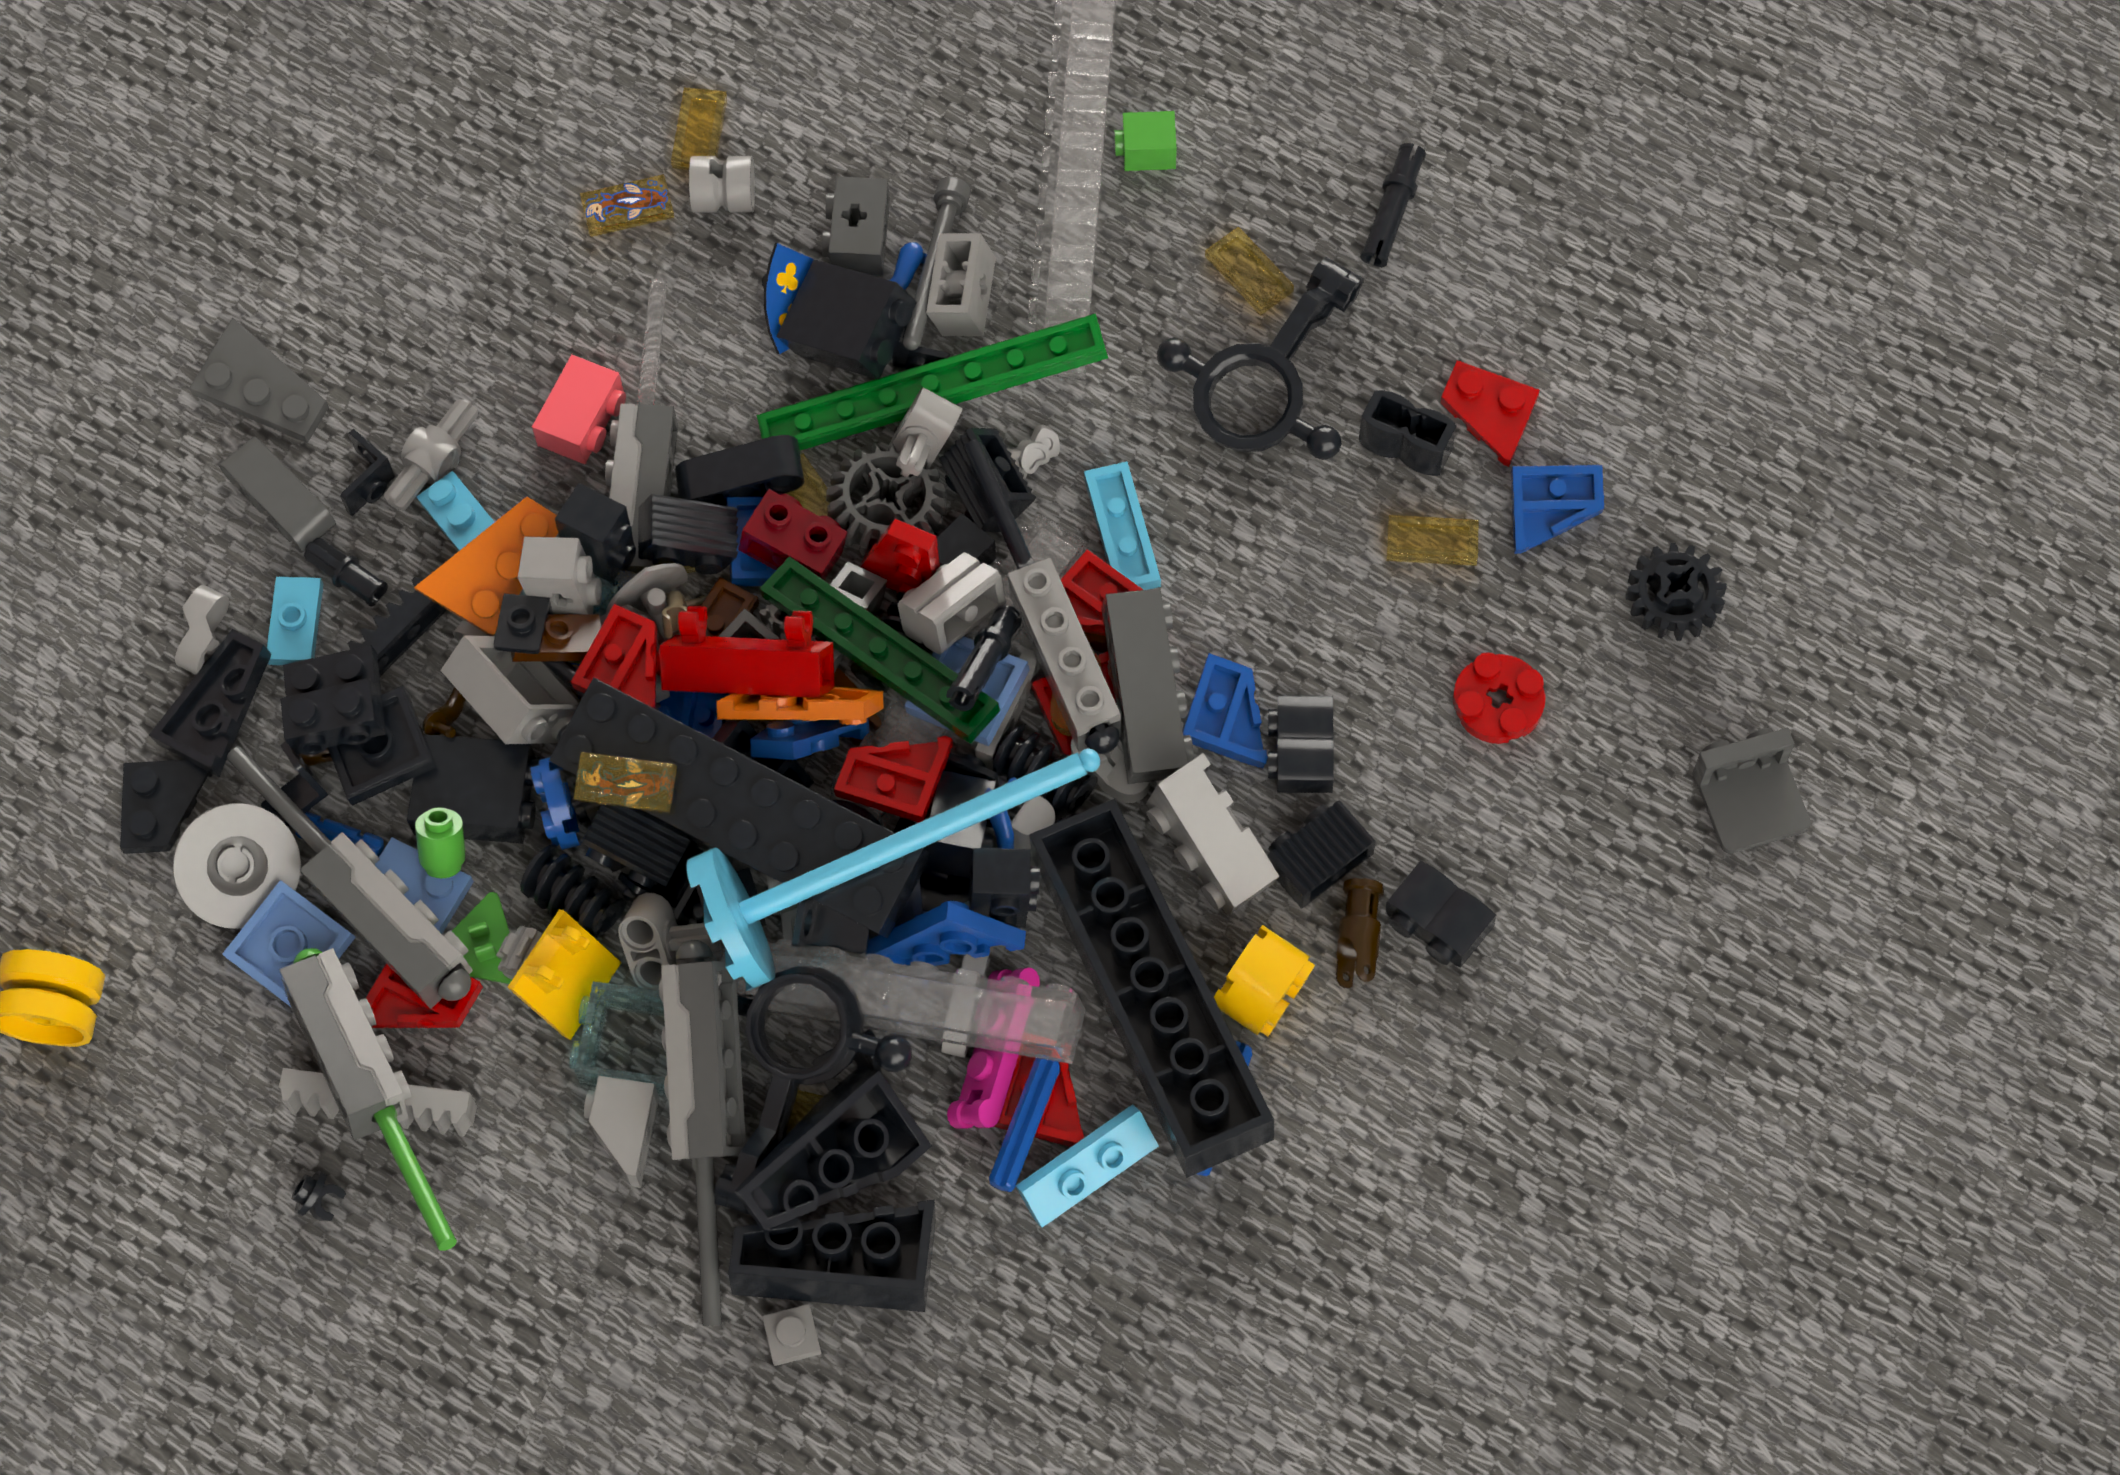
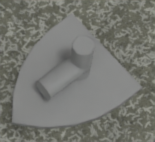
M676 563L659 564L644 568L615 594L607 606L606 614L610 612L614 604L618 606L628 604L634 608L644 605L656 623L663 639L668 640L664 636L662 610L666 608L665 593L688 581L685 568ZM673 631V636L679 634L680 631Z

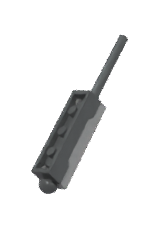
M242 747L233 748L228 753L227 760L317 853L300 869L312 887L430 1009L442 998L448 1001H456L465 997L471 987L469 974L473 970L463 957L469 950L461 940L450 930L444 936L434 926L439 921L436 915L421 900L413 905L404 896L409 891V888L391 869L383 874L374 865L380 859L362 839L354 844L341 832L334 840L330 841Z
M690 940L679 947L676 953L677 964L661 966L662 978L659 983V996L664 1006L665 1024L661 1039L663 1048L666 1051L667 1060L664 1090L669 1100L670 1123L667 1128V1140L672 1150V1160L691 1159L692 1168L695 1171L702 1326L722 1325L716 1194L714 1193V1157L738 1156L746 1144L737 982L726 969L725 961L704 962V959L713 958L712 951L706 943L699 940Z

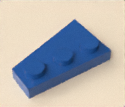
M947 901L924 914L917 915L913 919L894 927L888 939L881 935L870 939L866 958L894 969L908 972L949 964L950 955L968 954L973 958L989 956L990 947L1003 945L1010 952L1024 949L1026 931L969 910V906L965 903Z

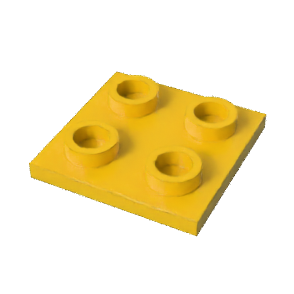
M559 909L507 988L562 1036L571 1040L622 962L567 912Z

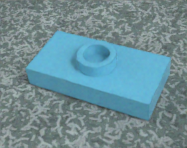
M276 577L267 649L271 653L268 665H285L315 657L324 585L321 578Z

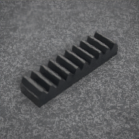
M414 577L411 580L413 586L415 587L423 579ZM401 590L399 595L403 603L397 605L389 602L386 607L390 616L385 618L375 615L373 619L377 629L373 631L362 628L360 631L365 641L361 644L350 640L347 644L350 649L372 645L377 652L379 676L381 677L447 609L416 590L413 593Z

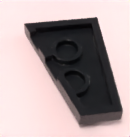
M232 629L154 727L149 736L157 745L220 777L227 760V755L232 749L271 657L270 651L264 644Z

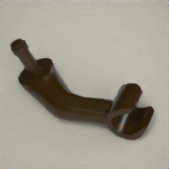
M455 686L445 704L426 715L422 724L425 734L440 735L442 733L448 738L455 736V728L450 725L458 719L466 701Z

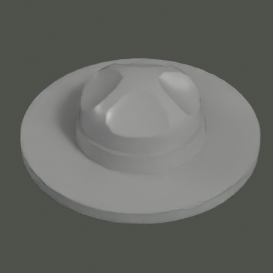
M245 803L224 804L200 814L182 833L173 856L174 882L184 903L201 919L224 928H243L280 880L293 890H296L300 877V852L289 828L271 812Z

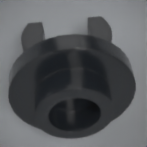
M319 1170L312 1177L307 1174L302 1177L291 1199L297 1202L295 1213L304 1216L310 1211L315 1219L326 1222L332 1221L334 1215L322 1208L321 1200L323 1196L329 1194L334 1198L344 1199L346 1192L338 1185H324L327 1174Z

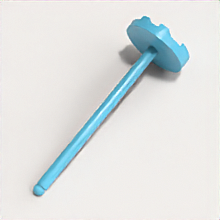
M1090 748L1084 749L1080 754L1077 752L751 898L732 864L720 849L713 848L687 860L686 865L687 875L691 888L700 884L704 903V925L712 943L722 939L725 946L726 969L734 980L743 976L746 991L763 985L775 978V967L770 947L760 922L761 919L1087 775V772H1094L1100 766V757L1095 750Z

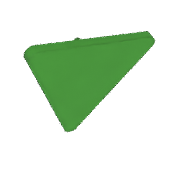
M490 892L452 932L469 950L463 957L473 970L469 974L470 977L510 984L512 979L507 978L502 971L498 970L502 959L496 956L510 931L498 894Z

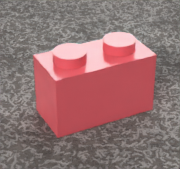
M571 354L532 425L537 446L586 464L592 452L598 453L602 448L607 433L605 427L610 417H617L620 413V404H625L626 393L623 390L620 374Z

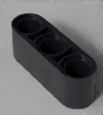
M789 435L771 436L680 462L675 468L680 499L726 506L727 497H764L768 489L778 494H785L798 490L804 484L798 439Z

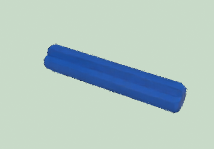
M1042 1055L1035 1058L989 1176L990 1185L998 1190L1012 1192L1016 1186L1060 1072L1059 1062Z

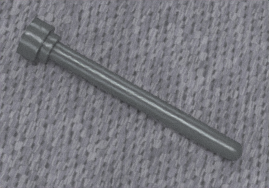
M956 177L940 179L934 194V203L939 212L914 298L917 303L903 338V345L908 350H916L920 346L928 318L926 311L939 233H951L955 216H958L967 208L971 189L969 185Z

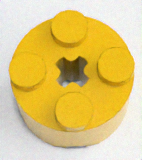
M1262 925L1226 976L1227 981L1221 990H1217L1214 999L1220 1011L1254 1034L1258 1035L1261 1032L1269 1037L1290 1004L1283 999L1284 996L1288 995L1294 999L1315 965L1308 961L1309 955Z

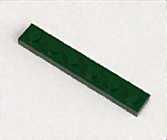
M790 556L759 588L765 600L788 616H792L793 611H812V633L825 642H833V648L969 744L977 738L1000 712L999 703L983 691L980 692L972 709L967 711L955 709L950 705L949 700L951 698H947L946 694L958 676L956 672Z

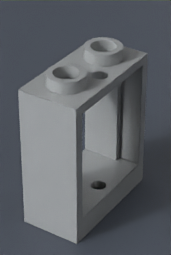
M464 635L440 671L505 744L558 743L581 700L542 662H512L511 652L495 650V636Z

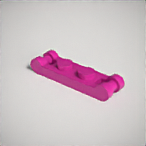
M1018 968L1013 972L1008 969L995 970L988 977L987 985L991 996L980 1023V1031L972 1057L967 1065V1074L959 1100L953 1101L947 1111L948 1121L956 1129H968L973 1126L977 1128H991L1000 1119L1039 990V976L1033 968Z

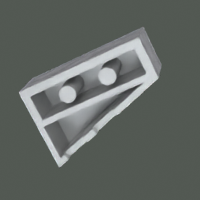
M1202 753L1157 784L1146 803L1150 809L1147 811V816L1160 834L1163 835L1167 832L1177 848L1174 849V853L1181 865L1188 872L1194 870L1204 883V886L1201 887L1202 892L1211 906L1216 910L1222 908L1229 916L1273 885L1279 878V875L1250 827L1243 828L1228 806L1234 801L1227 790L1224 789L1219 793L1215 790L1204 772V769L1211 764L1205 754Z

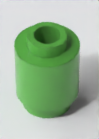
M433 808L420 815L415 822L420 865L429 876L442 879L456 875L461 870L466 858L461 816L455 811L446 808Z

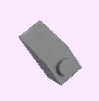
M598 1075L596 1089L588 1090L586 1095L584 1118L589 1119L595 1136L631 1187L641 1188L659 1102L658 1091L653 1083Z

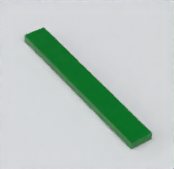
M1095 313L756 416L762 439L776 435L794 436L798 439L801 451L901 421L922 387L954 404H958L1108 359V354Z

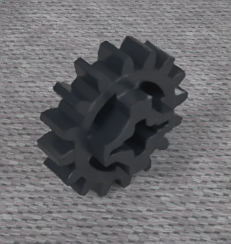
M1676 543L1670 544L1668 553H1663L1658 546L1652 548L1650 559L1641 555L1636 564L1637 570L1631 569L1627 583L1631 586H1628L1626 600L1635 601L1632 604L1630 614L1632 616L1644 615L1641 627L1644 630L1650 628L1653 624L1659 627L1658 638L1662 639L1666 635L1667 630L1674 631L1677 641L1682 640L1685 630H1689L1696 638L1700 636L1702 624L1712 628L1717 618L1716 614H1721L1725 600L1722 597L1725 595L1727 583L1717 582L1720 579L1722 569L1721 567L1709 569L1708 563L1711 556L1707 553L1699 559L1694 556L1695 546L1689 545L1685 553L1678 551ZM1699 582L1704 587L1706 600L1703 599L1704 592L1698 588ZM1646 584L1650 585L1649 590L1655 594L1653 602L1648 596ZM1686 584V587H1685V590H1684V591H1683V590H1678V591H1676L1677 589H1681V588Z

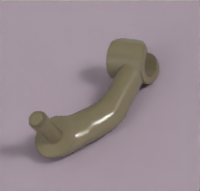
M671 591L666 597L667 607L662 610L664 636L667 639L672 638L673 631L679 630L678 614L680 611H687L688 606H701L707 596L702 595L699 598L685 600L681 592Z

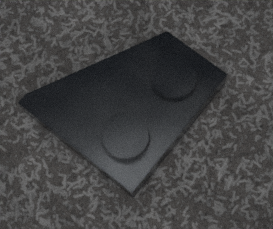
M185 759L123 763L120 849L123 854L170 851L180 834L182 822L190 816L197 803L196 797L207 777H211L212 773Z

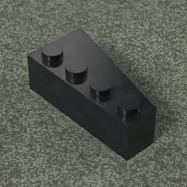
M935 1199L919 1201L917 1206L894 1209L893 1205L873 1208L874 1212L844 1216V1212L825 1214L823 1219L800 1222L796 1218L768 1230H761L758 1224L735 1227L728 1270L732 1295L925 1312L936 1224Z

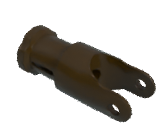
M1367 878L1347 879L1343 883V890L1347 895L1345 917L1341 918L1339 923L1336 979L1341 987L1347 989L1353 987L1354 969L1357 977L1363 982L1371 981L1376 972L1381 923L1377 920L1379 898L1384 896V887L1381 882ZM1364 966L1368 968V974L1364 972ZM1343 974L1348 975V981L1343 979Z

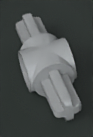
M464 399L456 400L437 426L418 427L407 438L401 452L402 463L405 467L384 493L385 501L393 508L402 511L406 510L426 483L434 484L446 476L445 474L451 467L456 468L461 458V448L458 441L478 416V410L470 402Z

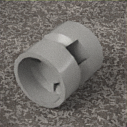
M691 156L689 192L692 212L717 213L721 206H725L730 213L754 212L755 168L753 156H728L725 162H719L716 156Z

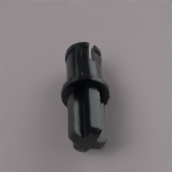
M316 538L306 546L305 559L331 577L334 586L338 588L345 587L364 600L370 607L375 606L386 593L388 584L359 565V559L356 556H346L322 538Z

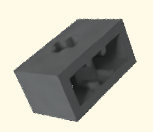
M836 176L834 193H827L825 213L826 219H832L831 231H823L822 257H829L830 264L865 274L883 275L890 206L888 179Z

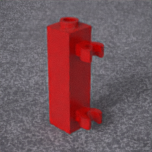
M688 606L687 611H680L678 614V627L681 635H674L662 643L657 651L656 673L658 676H661V690L821 698L835 687L833 642L811 641L813 630L812 611H793L792 616H786L784 631L787 640L706 636L707 608Z

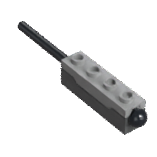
M977 439L972 440L964 445V450L1018 569L1008 573L1009 593L1012 603L1020 613L1019 618H1022L1023 628L1078 752L1090 748L1098 754H1107L1115 749L1119 742V736H1121V714L1051 558L1034 563L981 441Z

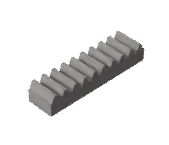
M283 1068L278 1089L281 1091L282 1100L291 1114H297L303 1105L310 1116L315 1117L320 1108H322L329 1119H334L339 1108L323 1074ZM408 1084L412 1097L405 1100L408 1119L399 1122L403 1129H408L415 1119L421 1131L426 1132L434 1121L440 1134H445L451 1124H453L458 1135L464 1137L470 1126H473L477 1105L471 1093Z

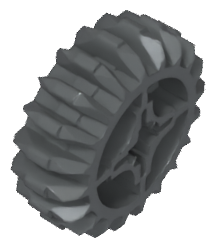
M874 443L871 446L869 455L858 448L854 452V461L843 458V461L840 463V471L832 473L830 478L831 486L826 491V501L829 503L827 505V516L838 522L841 528L848 532L845 542L847 547L860 543L859 552L862 557L869 552L874 544L878 543L882 534L894 519L934 535L933 531L939 532L942 528V516L947 511V502L944 499L946 497V487L944 483H939L940 473L938 468L926 469L928 464L926 460L919 476L911 474L908 477L902 476L900 474L901 469L896 465L900 453L896 452L894 444L889 445L888 451H881L878 445ZM865 483L867 494L862 496L860 503L853 506L850 499L852 494ZM920 497L923 506L909 520L906 516L907 507L911 506L912 500Z

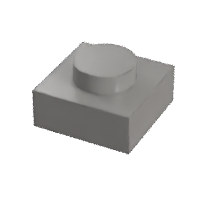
M810 1304L762 1316L774 1366L822 1354Z

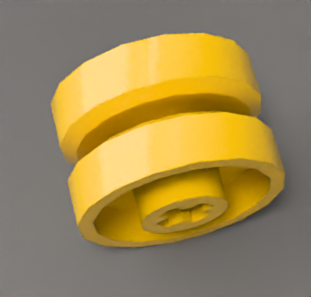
M24 949L3 953L0 959V987L4 990L0 992V1033L22 1041L67 1047L89 1044L93 1036L97 1016L88 1006L99 1002L105 974L100 968L87 961L51 951Z

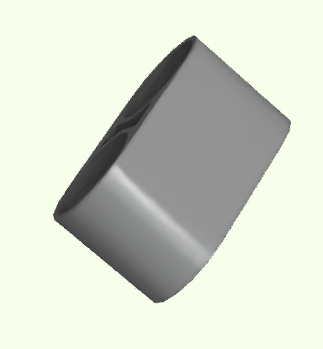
M924 387L917 394L889 444H894L896 452L900 453L896 465L901 469L900 474L904 477H908L910 474L919 476L926 460L928 463L926 469L931 467L962 412L960 406Z
M655 893L639 895L633 901L618 928L619 939L632 978L638 987L649 993H659V983L662 978L661 966L677 964L676 953L683 943L690 940H699L706 943L711 950H715L720 944V940L712 943L704 923L678 926L669 902Z

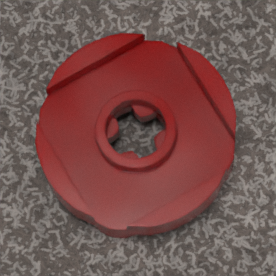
M1490 652L1482 653L1459 674L1453 693L1454 709H1456L1462 726L1472 736L1488 743H1508L1510 740L1518 739L1531 733L1540 722L1546 700L1543 688L1544 680L1537 670L1517 657ZM1501 689L1507 692L1506 697L1511 699L1512 702L1511 704L1502 703L1500 708H1495L1491 705L1492 698L1487 696V694Z

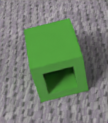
M1175 111L1123 113V130H1115L1114 133L1115 156H1124V171L1176 169Z

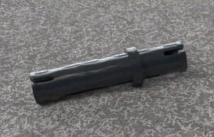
M1402 143L1399 147V153L1392 173L1388 174L1383 182L1382 188L1385 192L1364 250L1360 255L1364 263H1370L1371 257L1374 256L1377 249L1378 253L1373 265L1381 268L1387 266L1388 257L1408 201L1414 198L1418 188L1415 181L1422 162L1426 157L1425 150L1420 146L1417 147L1415 155L1412 156L1411 160H1409L1414 144Z
M1009 605L997 607L987 627L981 628L975 636L974 649L966 659L957 678L947 690L946 697L951 698L949 703L955 709L967 711L974 707L980 692L992 675L998 661L1003 660L1010 652L1012 646L1011 639L1022 623V618H1017L1020 613L1014 607Z

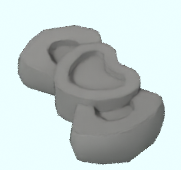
M1037 425L1030 439L1021 441L1017 449L1007 450L1012 453L1011 457L1016 460L1015 464L1020 467L1019 472L1024 474L1023 479H1025L1027 474L1036 472L1040 465H1044L1049 462L1050 458L1058 456L1061 446L1059 436L1054 430L1046 425Z

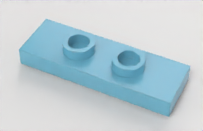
M1132 1104L1018 1183L1016 1188L1034 1220L1039 1226L1044 1227L1159 1147L1142 1113Z

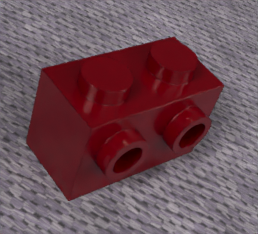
M768 489L742 530L738 550L774 570H777L790 556L825 581L844 550L848 532L842 529L834 519L824 515L818 516L803 508L794 497L787 494H778Z

